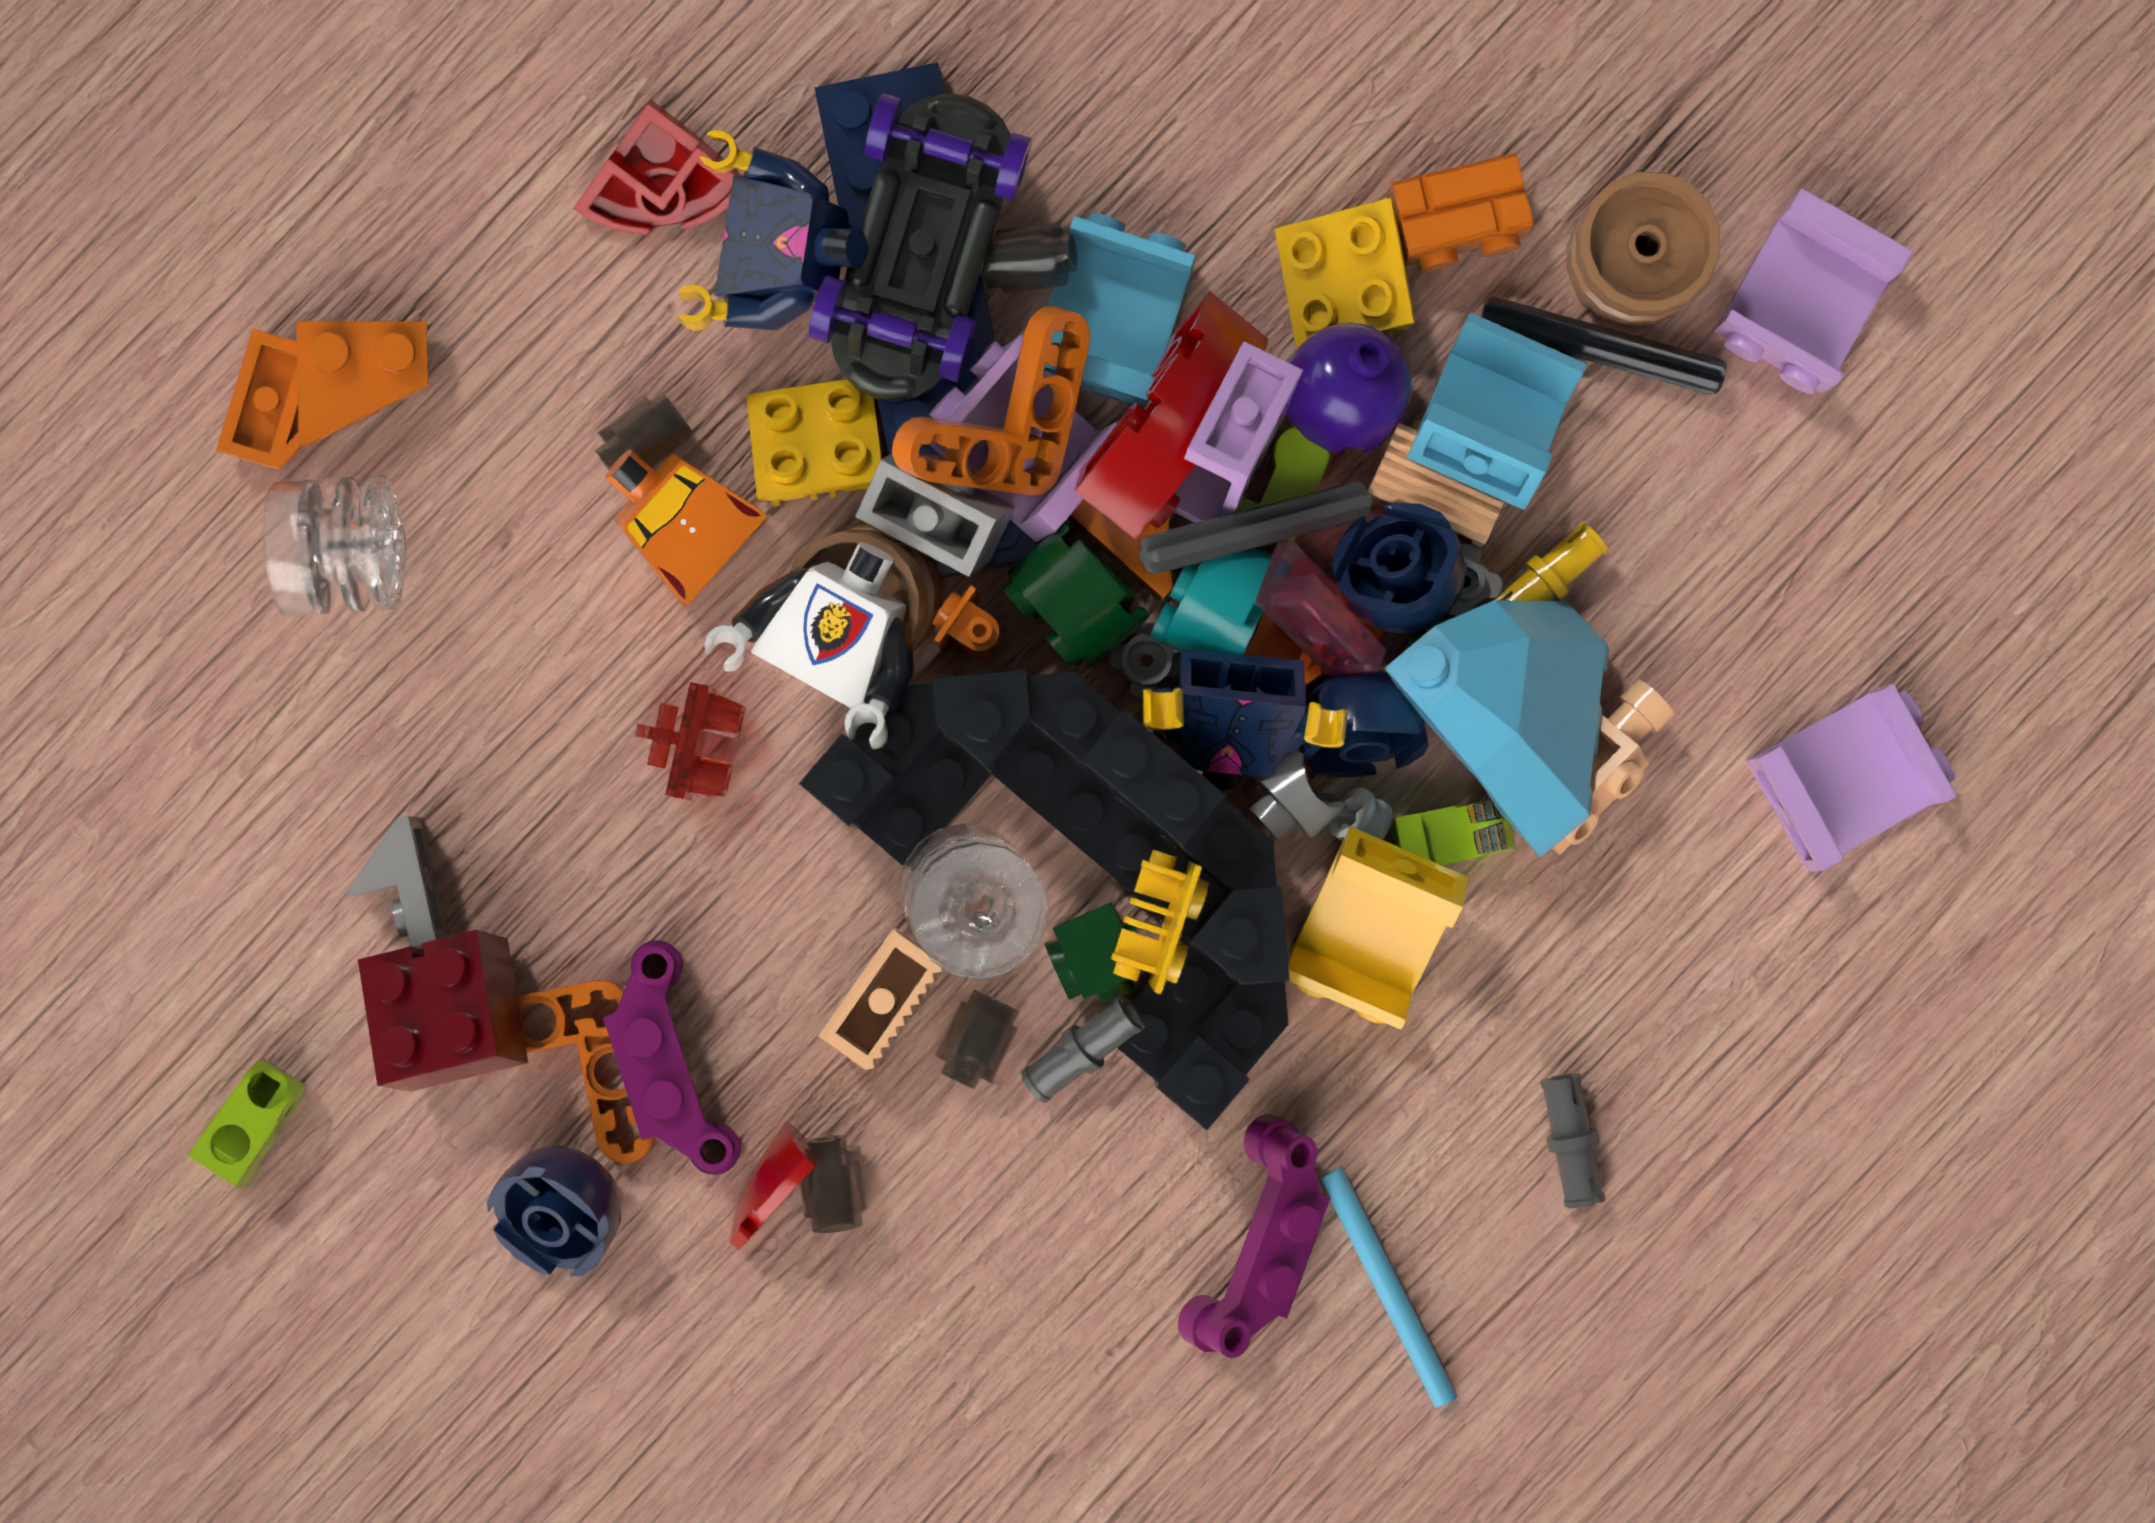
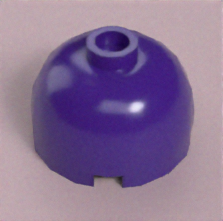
M1349 322L1323 327L1305 340L1288 362L1303 370L1286 412L1288 418L1307 440L1330 452L1342 453L1346 447L1353 449L1364 448L1361 453L1375 450L1392 436L1412 398L1411 371L1403 351L1388 335L1369 325Z

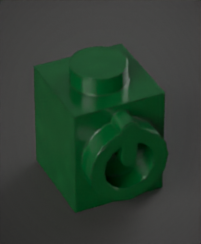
M1112 902L1053 927L1056 938L1044 943L1068 1000L1082 995L1083 999L1096 994L1100 1005L1135 990L1132 980L1113 974L1116 961L1112 960L1111 956L1115 951L1122 928L1136 933L1139 932L1137 927L1130 924L1121 925Z

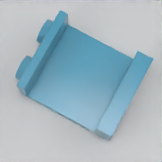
M1090 213L1088 220L1073 216L1070 225V239L1048 306H1057L1082 315L1088 323L1090 345L1080 388L1130 405L1137 402L1145 408L1150 401L1145 394L1154 381L1151 375L1163 356L1171 337L1194 267L1195 255L1184 252L1186 248L1184 242L1165 234L1150 233L1147 240L1124 232L1126 225L1123 222L1103 214ZM1063 331L1053 333L1052 343H1061ZM1045 364L1044 371L1056 374L1057 366Z
M1469 313L1450 351L1407 459L1525 510L1548 469L1553 455L1548 451L1565 406L1581 379L1587 364L1504 328L1499 324Z

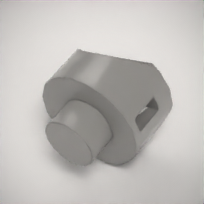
M1298 749L1291 755H1284L1274 774L1267 777L1254 776L1266 793L1249 810L1276 840H1279L1294 825L1312 839L1348 807L1346 803L1334 794L1320 793L1311 789L1304 769V755Z

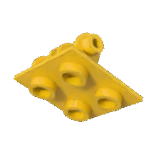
M1386 198L1274 229L1296 350L1305 340L1327 326L1353 322L1372 326L1386 335H1394L1406 332L1407 325L1416 323L1393 198Z
M847 379L746 394L758 502L773 501L774 507L781 506L782 501L806 498V495H810L811 500L816 501L819 500L818 493L829 492L831 498H836L838 490L849 492L868 489L881 459H883L881 458L874 397L859 391Z
M1152 850L1149 861L1142 860V867L1134 892L1168 902V908L1134 897H1130L1129 904L1165 915L1162 926L1129 916H1124L1123 922L1159 934L1158 939L1122 928L1111 959L1116 961L1113 974L1138 981L1141 970L1150 972L1151 976L1148 983L1155 993L1161 994L1165 980L1177 983L1188 951V945H1185L1184 941L1179 940L1186 917L1194 920L1198 919L1209 882L1199 878L1202 866L1188 860L1183 873L1174 870L1177 857Z

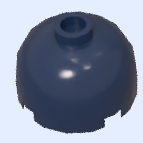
M1394 503L1384 506L1385 515L1375 517L1368 523H1366L1363 516L1354 522L1340 539L1332 563L1334 576L1338 582L1339 591L1343 599L1363 623L1387 633L1412 634L1429 629L1441 621L1457 603L1466 577L1465 561L1459 538L1441 512L1420 503Z
M1366 663L1346 664L1337 668L1334 676L1328 677L1319 683L1308 694L1306 703L1322 704L1331 711L1348 710L1343 746L1333 748L1322 747L1306 742L1299 748L1300 752L1304 755L1303 764L1310 759L1311 771L1318 775L1338 778L1376 775V767L1371 762L1395 758L1396 769L1422 757L1429 747L1426 722L1385 671L1373 670L1372 666Z
M561 1145L539 1148L518 1159L504 1172L493 1187L487 1200L488 1212L494 1206V1213L499 1221L493 1229L498 1241L517 1260L538 1272L549 1275L552 1274L556 1267L574 1269L569 1277L582 1276L597 1267L608 1251L621 1223L620 1191L612 1175L591 1156L580 1150Z

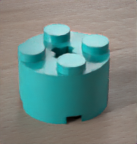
M1259 547L1202 561L1199 567L1194 564L1184 566L1169 596L1180 602V605L1176 608L1168 603L1165 604L1149 637L1178 652H1181V648L1243 654L1287 564L1276 559V556Z

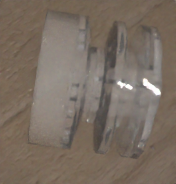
M384 475L367 476L362 483V488H360L357 480L351 477L341 478L336 485L332 507L323 484L317 480L274 482L268 489L264 508V548L269 584L274 602L281 615L294 617L330 614L335 606L338 585L350 611L365 612L370 599L375 609L380 611L397 610L401 603L404 587L406 538L395 491L389 478Z
M968 823L940 828L920 841L904 863L898 888L903 916L929 959L952 975L983 979L1006 974L1028 959L1043 937L1048 914L1044 885L1013 842L992 828ZM983 896L990 908L987 912L975 911L972 918H970L963 907L967 902L977 904Z

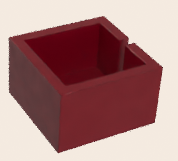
M472 930L423 943L424 949L409 946L358 959L377 1086L412 1092L528 1063L508 938L480 930Z

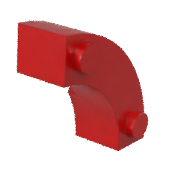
M1211 291L1170 337L1165 352L1151 375L1154 381L1145 394L1150 399L1146 407L1143 408L1137 402L1134 403L1079 472L1075 492L1135 540L1149 523L1156 529L1162 526L1177 508L1181 498L1175 494V491L1196 465L1184 459L1187 449L1243 342L1245 341L1263 351H1266L1268 338Z

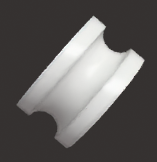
M1362 787L1354 788L1346 793L1340 800L1346 803L1348 807L1329 823L1331 834L1343 841L1351 826L1383 840L1392 822V809L1390 805L1380 799H1375L1373 793Z

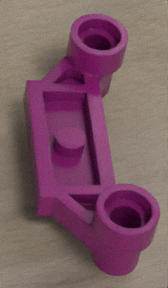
M659 940L649 941L642 944L633 954L631 959V975L616 1012L603 1017L642 1140L655 1136L690 1158L694 1166L701 1172L710 1175L723 1174L729 1171L739 1158L741 1151L740 1139L730 1126L720 1122L710 1123L704 1118L666 998L668 989L674 986L682 975L683 960L679 951L670 943ZM654 953L662 955L667 961V971L658 979L648 976L644 969L645 960ZM708 1139L722 1141L726 1147L725 1157L719 1161L708 1160L702 1152L703 1143Z
M1264 1114L1257 1117L1250 1123L1245 1132V1153L1250 1160L1267 1168L1268 1178L1225 1297L1218 1301L1208 1295L1195 1296L1184 1305L1178 1319V1330L1183 1340L1204 1352L1217 1351L1228 1358H1235L1243 1354L1250 1344L1251 1337L1275 1317L1288 1318L1331 1197L1322 1194L1314 1165L1317 1158V1146L1314 1140L1299 1133L1293 1123L1273 1114Z

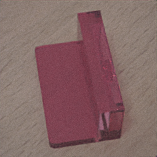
M1293 540L1278 541L1255 603L1327 676L1379 671L1386 648L1358 620L1359 617L1343 599L1339 588Z

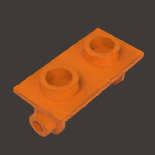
M971 585L963 597L952 592L936 614L932 624L936 626L935 629L939 632L934 641L943 652L953 642L976 658H990L999 651L1002 644V635L997 621L977 606L980 598L976 588Z

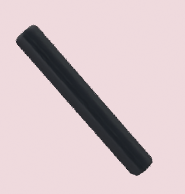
M1495 296L1489 297L1486 300L1480 317L1499 324L1563 354L1709 395L1719 392L1725 380L1727 363L1722 359Z

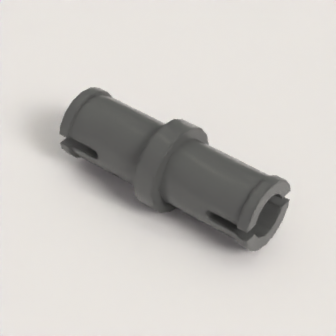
M1119 996L1110 1006L1083 1026L1073 1025L1065 1030L1061 1035L1062 1042L1032 1065L1026 1066L1021 1071L1026 1087L1039 1101L1043 1103L1048 1102L1054 1094L1084 1072L1093 1074L1103 1067L1105 1056L1134 1034L1144 1030V1020L1136 1007L1127 998Z
M1580 1073L1556 1075L1540 1081L1541 1088L1544 1091L1552 1135L1546 1138L1549 1152L1556 1153L1566 1208L1587 1207L1606 1200L1605 1194L1602 1192L1594 1146L1599 1143L1598 1133L1595 1128H1590Z

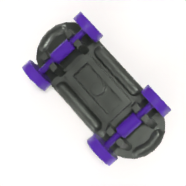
M882 93L873 113L865 145V156L880 160V165L860 226V230L864 232L867 238L868 252L866 260L858 268L848 267L844 280L831 276L824 278L814 304L808 337L827 344L831 340L833 356L843 376L859 391L876 399L895 402L914 399L933 389L942 379L958 383L967 362L976 328V320L967 318L1003 199L1015 200L1025 173L1032 145V138L1014 132L1011 135L1003 119L993 109L970 96L951 93L928 96L912 104L901 114L902 99Z

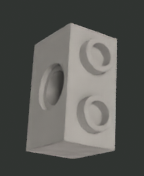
M890 454L881 459L855 517L970 577L990 563L1015 510V506L983 489L928 482L905 473L895 464L893 455Z

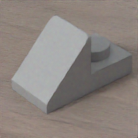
M406 816L394 820L351 886L348 896H363L398 888L400 899L393 900L392 902L395 925L401 937L408 936L410 946L423 947L425 942L448 936L421 817Z

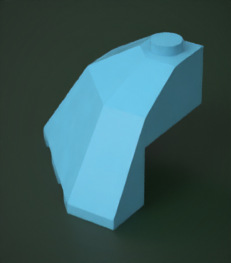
M1491 601L1434 626L1385 667L1396 687L1407 698L1428 726L1483 785L1500 814L1540 858L1590 817L1593 790L1590 787L1594 755H1597L1602 716L1600 697L1603 672L1607 671L1609 647L1568 602Z

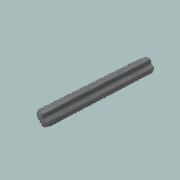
M1355 481L1145 536L1141 540V549L1138 550L1139 559L1144 563L1148 573L1158 574L1353 522L1363 516L1366 518L1370 514L1373 498L1367 492L1362 482Z

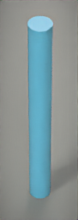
M1342 1166L1324 1173L1319 1179L1327 1195L1331 1197L1330 1201L1434 1407L1437 1408L1457 1398V1394Z

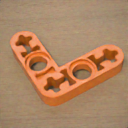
M1045 306L1037 310L1029 319L1025 329L1004 428L928 417H915L906 421L895 435L892 448L895 464L901 471L928 482L1032 496L1042 495L1049 491L1057 482L1062 470L1090 345V330L1087 321L1082 315L1057 306ZM1063 331L1061 343H1052L1053 333ZM1045 364L1057 366L1056 374L1044 371ZM1049 384L1053 392V402L1046 414L1037 417L1033 408L1035 396L1041 387ZM1031 427L1043 431L1042 437L1040 438L1032 434L1029 436ZM985 440L989 449L987 461L981 470L971 473L968 466L969 453L976 443ZM931 442L946 447L945 458L932 454H922L920 457V447L922 444L927 445ZM1035 458L1033 469L1027 468L1023 471L1025 460Z
M594 980L517 996L521 1021L524 1011L534 1003L548 1005L556 1015L555 1030L546 1039H534L523 1028L527 1053L577 1043L595 1137L600 1151L608 1159L617 1163H632L643 1158L653 1148L657 1139L655 1136L644 1140L641 1137L636 1139L633 1145L634 1151H626L623 1142H612L610 1137V1131L620 1126L618 1107L605 1112L602 1099L619 1100L628 1095L625 1086L621 1089H610L605 1087L597 1076L599 1060L607 1053H614L606 1026H601L598 1017L574 1020V1023L579 1033L570 1035V1014L562 1000V996L571 994V1008L584 1006L595 1002L594 991L602 990L605 999H616L619 1005L625 988L612 980ZM631 1104L625 1106L630 1125L637 1126Z

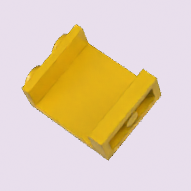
M1350 826L1292 947L1288 960L1289 982L1296 984L1307 995L1316 998L1326 997L1354 1009L1358 1015L1370 1022L1386 1023L1402 1030L1407 1020L1412 994L1446 926L1453 928L1463 908L1469 877Z

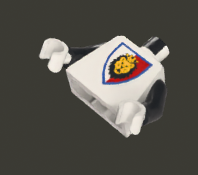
M859 542L846 570L829 562L813 566L810 569L796 568L762 588L733 617V627L722 625L711 630L705 640V655H709L719 643L727 642L734 645L737 650L725 661L724 671H735L744 661L745 643L747 641L751 643L756 642L752 648V654L851 708L844 722L850 740H853L855 732L860 725L868 722L874 723L877 727L870 737L871 748L878 749L882 747L888 737L884 716L894 713L914 674L911 629L903 621L906 605L880 590L894 559L888 553L873 545Z

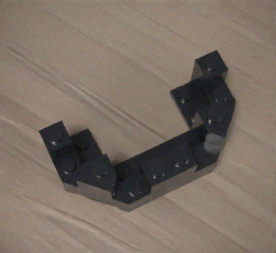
M1023 670L932 678L933 683L908 685L894 713L884 716L888 737L882 747L878 749L871 748L870 737L877 727L874 723L868 722L860 725L855 732L853 740H850L841 733L799 782V785L846 825L861 830L908 871L913 869L992 775L1140 900L1168 908L1169 905L1168 902L1134 892L1142 867V860L1149 861L1152 850L1177 857L1174 870L1183 873L1188 860L1202 866L1199 878L1209 882L1198 919L1194 920L1186 917L1181 935L1185 938L1184 944L1188 945V951L1177 983L1165 980L1161 994L1155 993L1149 983H1147L1131 1002L1143 1018L1145 1028L1140 1033L1134 1034L1117 1048L1153 1078L1158 1090L1204 1129L1208 1130L1249 1082L1248 1072L1289 1025L1285 981H1290L1283 897L1282 886H1277L1273 840L1224 799L1226 795L1158 737L1126 710H1123V712L1119 711L1074 672L1027 675V671ZM1156 913L1160 918L1164 920L1165 915Z

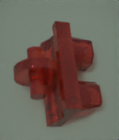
M690 682L679 732L674 731L679 707L660 703L655 727L637 724L634 736L652 740L647 765L665 769L670 745L676 746L665 795L692 801L693 795L701 797L727 796L733 764L701 756L706 733L739 739L746 711L745 706L723 696L715 695L716 689L710 686Z

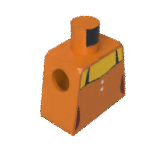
M630 449L618 458L605 475V478L629 499L613 520L670 592L686 607L768 517L750 501L674 453L655 471Z

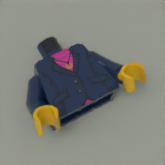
M713 130L706 135L716 141L728 143L730 153L725 160L720 162H713L700 156V159L710 170L716 173H726L734 168L745 171L744 177L733 176L714 293L715 296L724 299V301L712 300L707 290L699 285H686L678 291L680 299L686 301L699 300L705 303V307L698 315L678 314L677 316L682 325L693 331L704 330L710 326L713 320H723L724 327L778 330L810 310L812 303L816 301L819 289L826 276L839 279L841 267L858 268L863 265L868 252L867 238L860 229L847 228L849 220L847 210L829 202L828 187L799 161L757 147H753L751 152L739 149L738 144L730 134L723 130Z
M1181 648L1180 689L1172 691L1171 689L1161 688L1154 692L1151 689L1143 690V725L1149 729L1161 730L1169 743L1181 746L1182 759L1195 770L1202 771L1201 775L1220 791L1234 788L1238 784L1240 775L1267 777L1274 774L1284 755H1291L1306 742L1332 748L1340 747L1344 744L1348 710L1331 711L1322 704L1306 703L1304 661Z

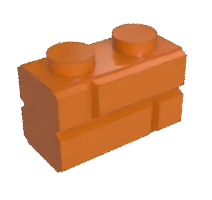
M1515 153L1391 182L1386 193L1387 198L1391 197L1394 201L1405 266L1420 263L1422 272L1436 271L1453 266L1459 262L1458 253L1482 248L1484 257H1494L1510 253L1521 247L1519 239L1527 237L1533 228V218L1527 194L1524 190V181L1518 157Z

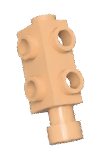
M1637 679L1619 697L1622 705L1608 719L1603 715L1601 716L1597 755H1594L1590 786L1593 790L1591 815L1552 848L1559 856L1571 844L1581 843L1593 832L1598 823V816L1616 798L1622 799L1628 796L1638 786L1644 774L1643 770L1649 765L1638 743L1649 731L1657 733L1675 715L1670 705L1653 688L1640 679ZM1606 762V763L1594 774L1596 767H1597L1600 763Z

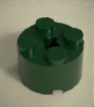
M1064 521L1055 533L1044 538L1007 572L1012 582L1003 590L1026 617L1030 618L1032 616L1036 619L1041 615L1053 628L1054 631L1046 639L1071 667L1073 665L1078 667L1085 661L1093 668L1146 621L1150 614L1141 606L1131 612L1126 604L1135 595L1088 543L1084 545L1078 540L1072 545L1067 540L1076 530L1067 521Z

